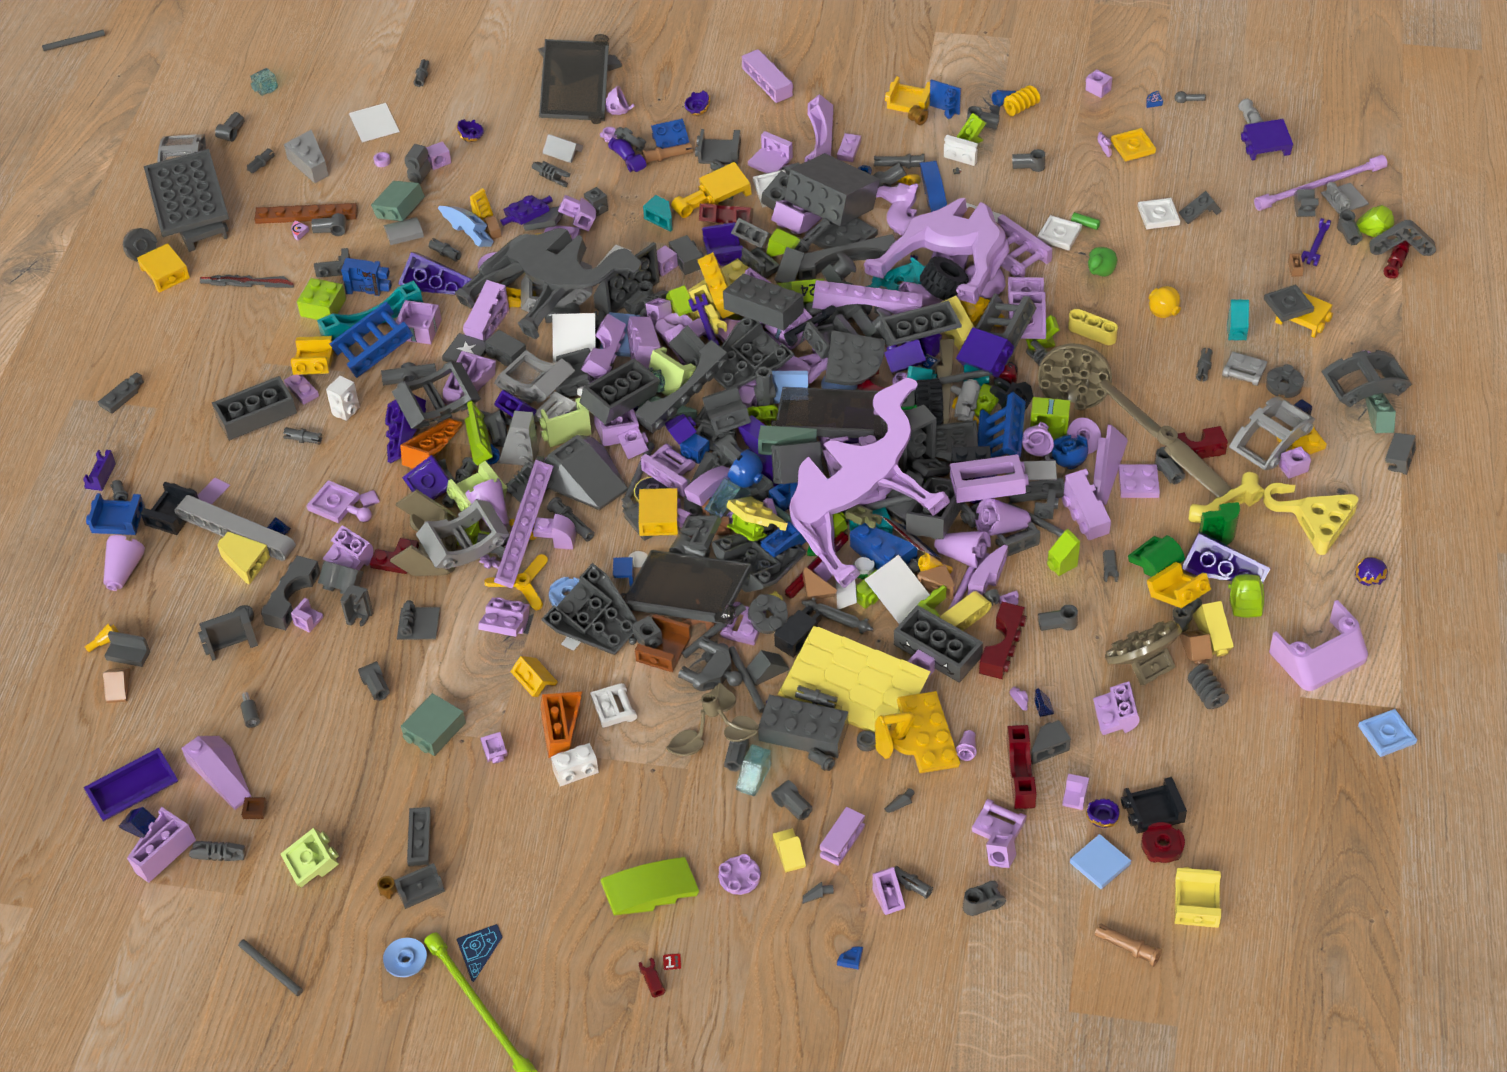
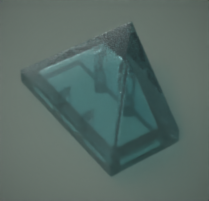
M724 478L704 510L714 516L719 515L722 518L728 509V500L734 499L741 487Z

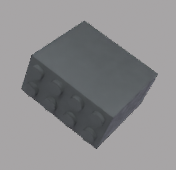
M824 153L790 169L784 200L841 226L874 209L880 179Z

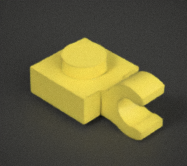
M712 304L706 305L705 311L714 333L718 334V328H723L726 332L727 324L720 320L718 310H715Z

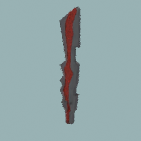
M238 275L200 277L201 284L216 286L252 287L253 285H265V287L274 288L294 287V284L284 276L255 279L250 275L243 277Z

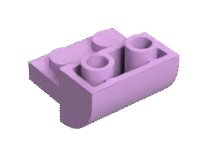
M342 525L331 539L334 544L323 557V560L360 570L363 565L368 566L373 556V546Z
M492 597L486 605L485 615L479 621V630L515 637L518 633L523 634L529 617L530 604Z
M1129 681L1110 687V693L1093 698L1100 731L1103 735L1121 729L1127 733L1133 730L1139 723V715Z

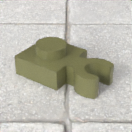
M859 504L846 511L845 518L860 525L866 523L868 527L873 529L876 528V523L881 524L882 521L880 515L872 514V510Z

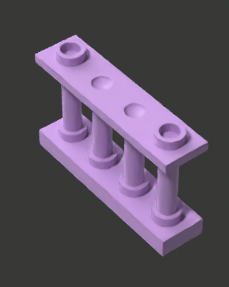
M1002 214L998 217L997 223L1004 230L1005 236L1008 237V244L1010 245L1014 242L1020 246L1006 256L1001 267L1015 277H1025V268L1038 259L1045 264L1052 261V248L1005 215ZM1025 251L1032 254L1031 257L1022 263L1015 260L1016 257Z

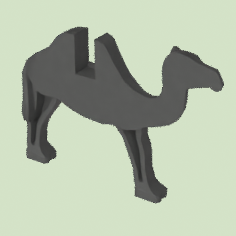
M557 228L542 234H523L512 239L497 253L483 262L479 268V273L462 288H459L455 295L461 304L473 308L476 296L481 292L486 280L497 283L524 271L532 282L544 286L534 307L518 322L525 335L537 339L539 337L538 326L562 298L574 289L596 286L613 272L631 271L632 273H638L641 270L642 263L631 251L623 248L612 252L597 267L584 269L580 264L587 247L582 237L577 235L572 240L568 230Z

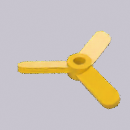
M539 554L523 573L518 574L513 587L522 591L530 606L536 611L543 607V602L533 588L531 581L547 564L548 558L544 554ZM495 577L484 580L487 587H506L495 583Z

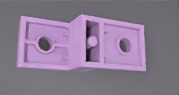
M1008 277V304L1019 305L1023 296H1028L1037 307L1021 339H1046L1044 278ZM1008 311V319H1011L1015 312Z

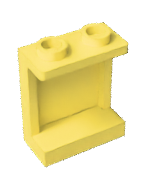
M1190 867L1177 868L1175 877V924L1219 928L1221 919L1220 871L1192 869Z

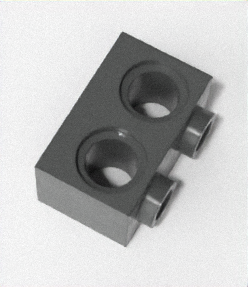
M782 170L763 191L761 197L762 204L774 210L776 201L785 199L787 187L783 186L788 184V174Z

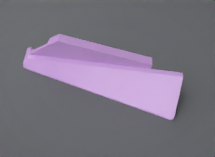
M1112 425L1107 427L1106 438L1099 437L1093 480L1096 491H1093L1097 501L1101 500L1103 505H1106L1119 464L1128 442L1127 438Z

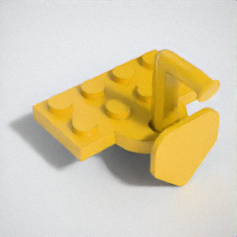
M937 691L898 697L897 704L900 713L877 717L875 721L876 751L885 759L890 758L895 748L898 752L905 755H914L919 773L959 767L960 761Z

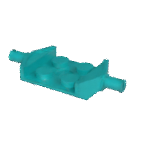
M912 257L910 258L912 263L889 270L883 279L873 276L871 285L865 287L879 288L883 286L887 287V290L898 291L900 284L896 283L899 281L921 284L920 275L926 265L922 266L920 262Z

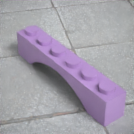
M819 94L808 103L807 114L814 128L816 144L814 151L805 157V162L824 153L831 156L833 104Z
M816 280L812 308L826 309L831 305L837 308L850 304H867L880 307L895 315L921 308L923 294Z

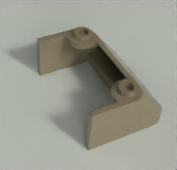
M417 489L396 503L398 508L410 515V526L417 532L426 521H440L444 519L451 521L457 518L453 512ZM455 535L440 539L447 551H456L457 539ZM421 542L419 543V550L411 545L390 559L391 563L413 576L448 575L455 570V567L450 569L435 568Z

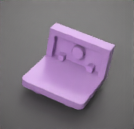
M764 131L761 134L762 148L748 161V166L766 174L782 170V166H785L793 158L792 142Z

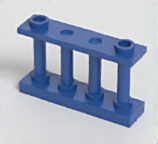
M384 302L329 343L337 356L343 352L350 362L346 365L356 378L414 336L404 321L398 325L391 317L394 312L387 302ZM384 321L393 329L385 336L377 328ZM370 331L378 339L371 346L363 339V336ZM355 342L364 350L356 357L349 350V347Z
M1014 392L1008 394L1007 406L990 415L983 409L980 411L978 446H990L991 458L1002 457L1005 454L1009 456L1018 454L1021 457L1026 402ZM1006 415L1004 421L995 425V421ZM1004 429V434L994 439V435ZM1003 443L1001 449L992 453L993 448Z

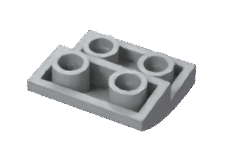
M417 217L384 225L390 245L424 237Z

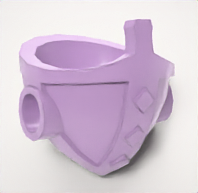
M616 86L609 92L606 98V110L612 115L625 114L635 106L634 104L628 105L619 86Z
M1040 422L1038 425L1027 428L1023 433L1022 445L1028 453L1035 456H1045L1052 451L1054 442L1045 423Z

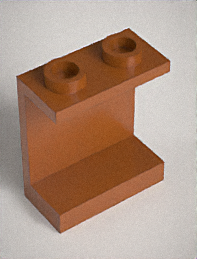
M654 614L652 619L661 630L663 643L657 648L637 644L635 648L636 662L673 673L682 656L681 652L685 650L691 639L690 625Z

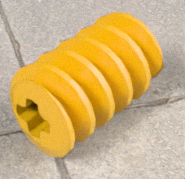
M1028 85L1004 98V109L1009 116H1015L1021 111L1040 102V94L1034 86Z

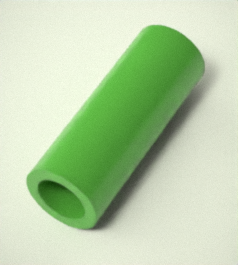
M1075 212L1072 215L1071 221L1082 224V226L1098 230L1100 226V220Z

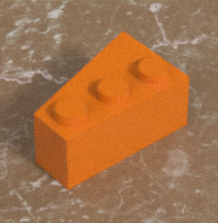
M582 691L542 694L540 710L548 758L571 749L581 706Z

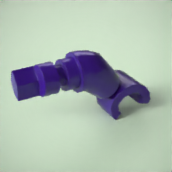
M611 138L608 143L609 148L625 161L629 172H638L647 166L645 159L642 155L635 154L629 142L624 139Z

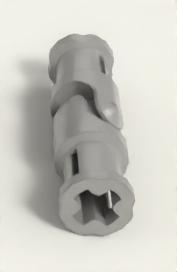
M1247 98L1239 103L1238 108L1240 111H1243V116L1248 124L1264 122L1258 110L1253 107L1251 99Z

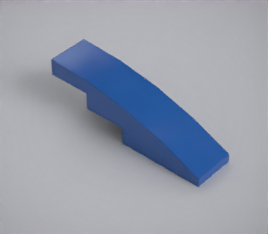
M937 161L921 162L920 170L924 192L930 212H934L947 206Z

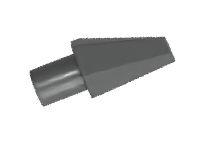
M908 788L904 794L898 795L885 807V811L888 813L894 812L911 804V798L915 792Z
M820 882L803 895L802 904L823 898V894H833V885L822 886V882Z

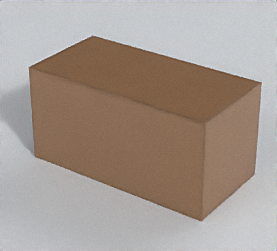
M495 216L484 218L490 238L501 237V230Z
M1289 254L1288 264L1291 277L1303 276L1304 266L1301 254Z

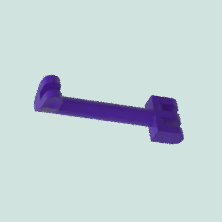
M1320 219L1319 232L1310 252L1303 251L1302 253L1303 263L1306 258L1308 259L1307 264L1310 265L1313 260V266L1317 267L1321 255L1316 253L1326 231L1331 225V220H1327V223H1324V219Z
M705 293L701 294L702 302L699 296L695 297L697 304H694L692 298L689 299L691 310L693 312L698 310L708 340H712L720 346L715 338L704 308L706 305H709Z

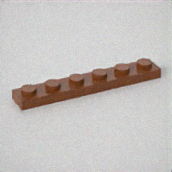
M357 203L256 207L254 220L255 224L294 222L295 220L298 222L312 221V219L331 218L337 213L343 214L346 220H352L357 217Z

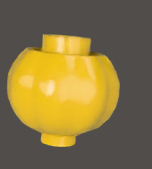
M1171 286L1155 288L1149 295V308L1155 316L1167 318L1172 315L1176 316L1180 312L1181 299L1175 288Z

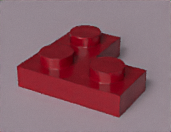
M400 538L394 552L375 549L369 563L370 568L407 574L408 572L391 563L390 559L411 545L418 549L419 542L417 540Z

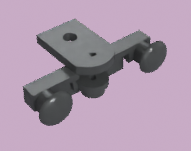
M837 253L840 260L834 266L831 264L826 266L821 273L828 282L854 285L846 282L845 278L851 272L856 273L855 263L846 254ZM850 304L837 307L836 311L822 325L833 323L835 316L842 314L846 320L853 317L865 336L882 339L880 334V318L891 316V314L882 308H877L879 316L873 321L868 316L872 311V305Z

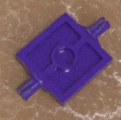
M529 195L518 202L511 203L503 209L507 217L500 220L501 224L505 226L511 222H516L523 225L549 212L547 204L553 202L552 197L549 195L539 200L533 195Z

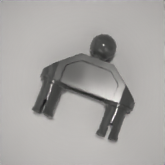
M703 637V640L700 641L699 648L713 654L702 672L696 673L683 666V670L680 669L678 678L693 684V687L699 691L711 690L719 683L723 684L726 679L734 687L739 686L743 680L739 671H731L728 645L724 643L718 644L707 637Z

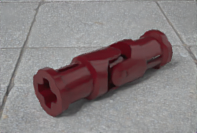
M1406 240L1394 246L1391 256L1387 261L1388 265L1383 270L1387 278L1395 279L1398 277L1399 269L1402 268L1409 253V247L1412 246Z

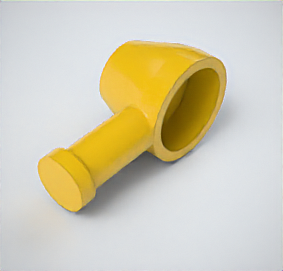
M908 174L896 182L909 186L912 184L919 185L921 179L918 174Z

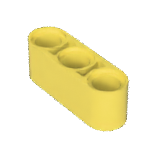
M1081 309L1070 311L1068 329L1071 332L1104 345L1116 343L1118 325Z
M974 591L943 613L940 618L964 631L987 614L992 603L979 592Z

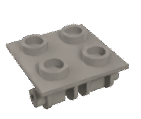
M1329 182L1326 185L1327 190L1321 192L1322 196L1338 214L1344 210L1351 211L1369 205L1351 183L1337 187L1335 183Z

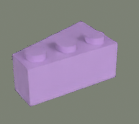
M461 351L456 362L462 363L475 389L479 391L495 375L496 361ZM451 372L443 388V402L447 405L465 395L453 372Z

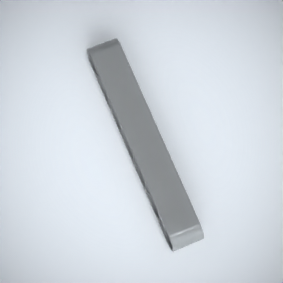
M186 495L175 508V513L179 518L224 537L227 532H231L267 545L270 557L280 561H284L296 547L295 542L286 535L189 495Z

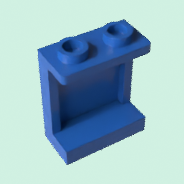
M97 493L95 499L91 502L90 514L86 517V524L89 525L91 533L136 535L142 517L141 512L145 508L141 494H133L131 501L103 500L101 493Z

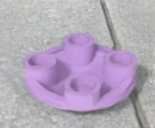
M747 854L730 858L719 866L718 878L720 885L732 894L742 895L749 893L760 882L761 872L759 866Z

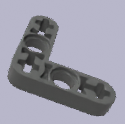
M1404 220L1369 242L1370 252L1374 255L1383 254L1406 240L1423 256H1431L1436 252V245L1434 240L1412 220ZM1389 236H1397L1395 239H1388ZM1416 236H1421V237H1422V238L1419 239V240H1414V239H1413V238L1416 237Z

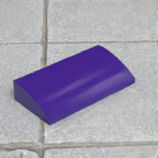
M157 748L84 787V790L102 821H105L177 783L178 779L161 750Z

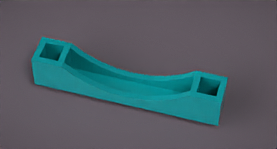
M414 281L397 287L386 300L367 311L351 315L333 313L318 319L320 335L332 336V340H335L384 302H387L393 310L394 314L391 317L394 319L398 317L405 300L423 303L421 290Z

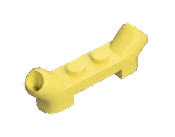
M1247 472L1242 476L1241 486L1231 489L1227 494L1216 498L1212 503L1208 505L1192 504L1188 520L1192 523H1201L1202 512L1218 511L1219 504L1239 502V505L1246 503L1250 507L1257 503L1263 497L1265 491L1259 485V476L1253 472Z

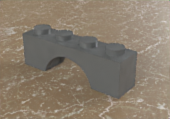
M297 555L294 561L289 564L286 574L281 577L276 590L271 593L268 603L262 608L261 615L265 625L287 630L293 620L291 616L293 609L288 600L296 591L313 587L321 573L318 561Z

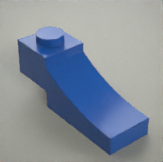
M790 521L786 522L788 523L786 531L778 528L761 541V547L774 558L790 547L798 544L802 546L807 542Z

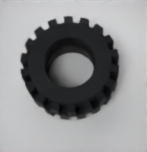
M941 256L931 258L920 275L922 286L930 294L944 301L957 296V287L961 284H967L969 281L968 275L958 264Z
M916 380L918 386L914 390L915 405L919 407L924 404L936 417V425H941L943 421V392L940 380Z

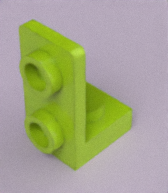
M942 585L940 588L933 590L929 597L918 603V606L939 617L940 615L934 608L946 599L947 587Z

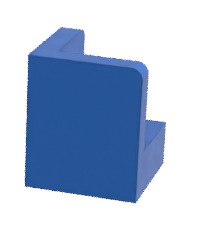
M789 483L779 484L769 490V499H772L773 503L783 511L790 509Z
M633 557L613 558V578H629L630 587L634 582Z

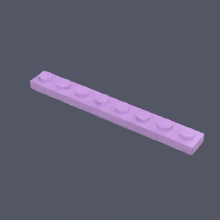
M535 460L494 580L495 583L513 588L553 469L552 465Z

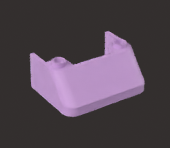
M1338 600L1334 601L1330 622L1341 635L1314 649L1301 641L1289 645L1277 631L1273 633L1269 653L1294 681L1306 691H1313L1363 665L1367 661L1368 651L1359 623Z

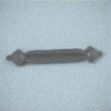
M816 598L802 601L805 607L812 606L814 608L813 611H820L826 618L851 628L858 627L861 634L866 631H873L867 618L860 621L856 616L823 603L817 604Z

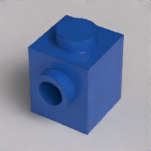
M694 433L680 444L681 455L700 464L705 452L710 453L709 440Z

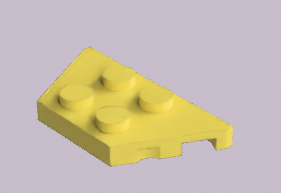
M753 497L728 500L727 508L742 520L767 527L769 523L775 524L780 530L786 531L788 523L774 514L772 509L765 507L763 502L757 501Z

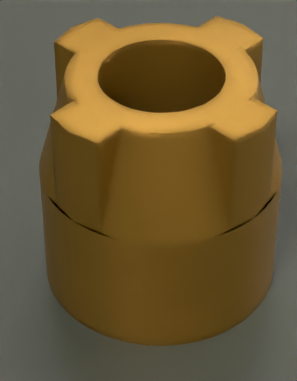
M383 876L378 880L377 886L380 896L383 895L387 899H391L394 893L397 892L394 879L390 876Z

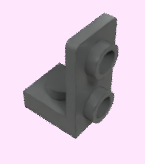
M1205 191L1179 211V214L1189 224L1206 210L1209 212L1213 210L1216 215L1222 210Z
M341 248V256H338L339 261L314 263L316 277L341 276L344 261L346 258H350L349 249Z

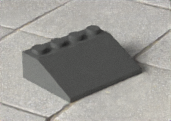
M651 243L634 255L642 263L640 272H613L599 284L593 295L595 309L602 310L605 316L609 312L617 313L624 308L623 303L637 290V285L641 281H650L653 286L659 283L656 243Z

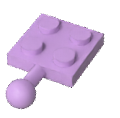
M329 480L306 505L308 511L336 523H339L348 512L356 515L361 522H368L372 517V512L369 508L362 507L359 509L354 506L360 499L358 492Z

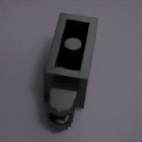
M810 605L806 606L802 611L798 610L787 619V622L782 627L777 628L775 631V647L794 658L800 652L812 627H818L823 614L817 611L816 614L810 617L814 609Z

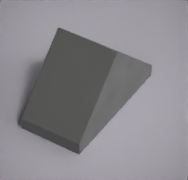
M761 650L746 670L754 685L757 686L788 671L789 667L779 654Z

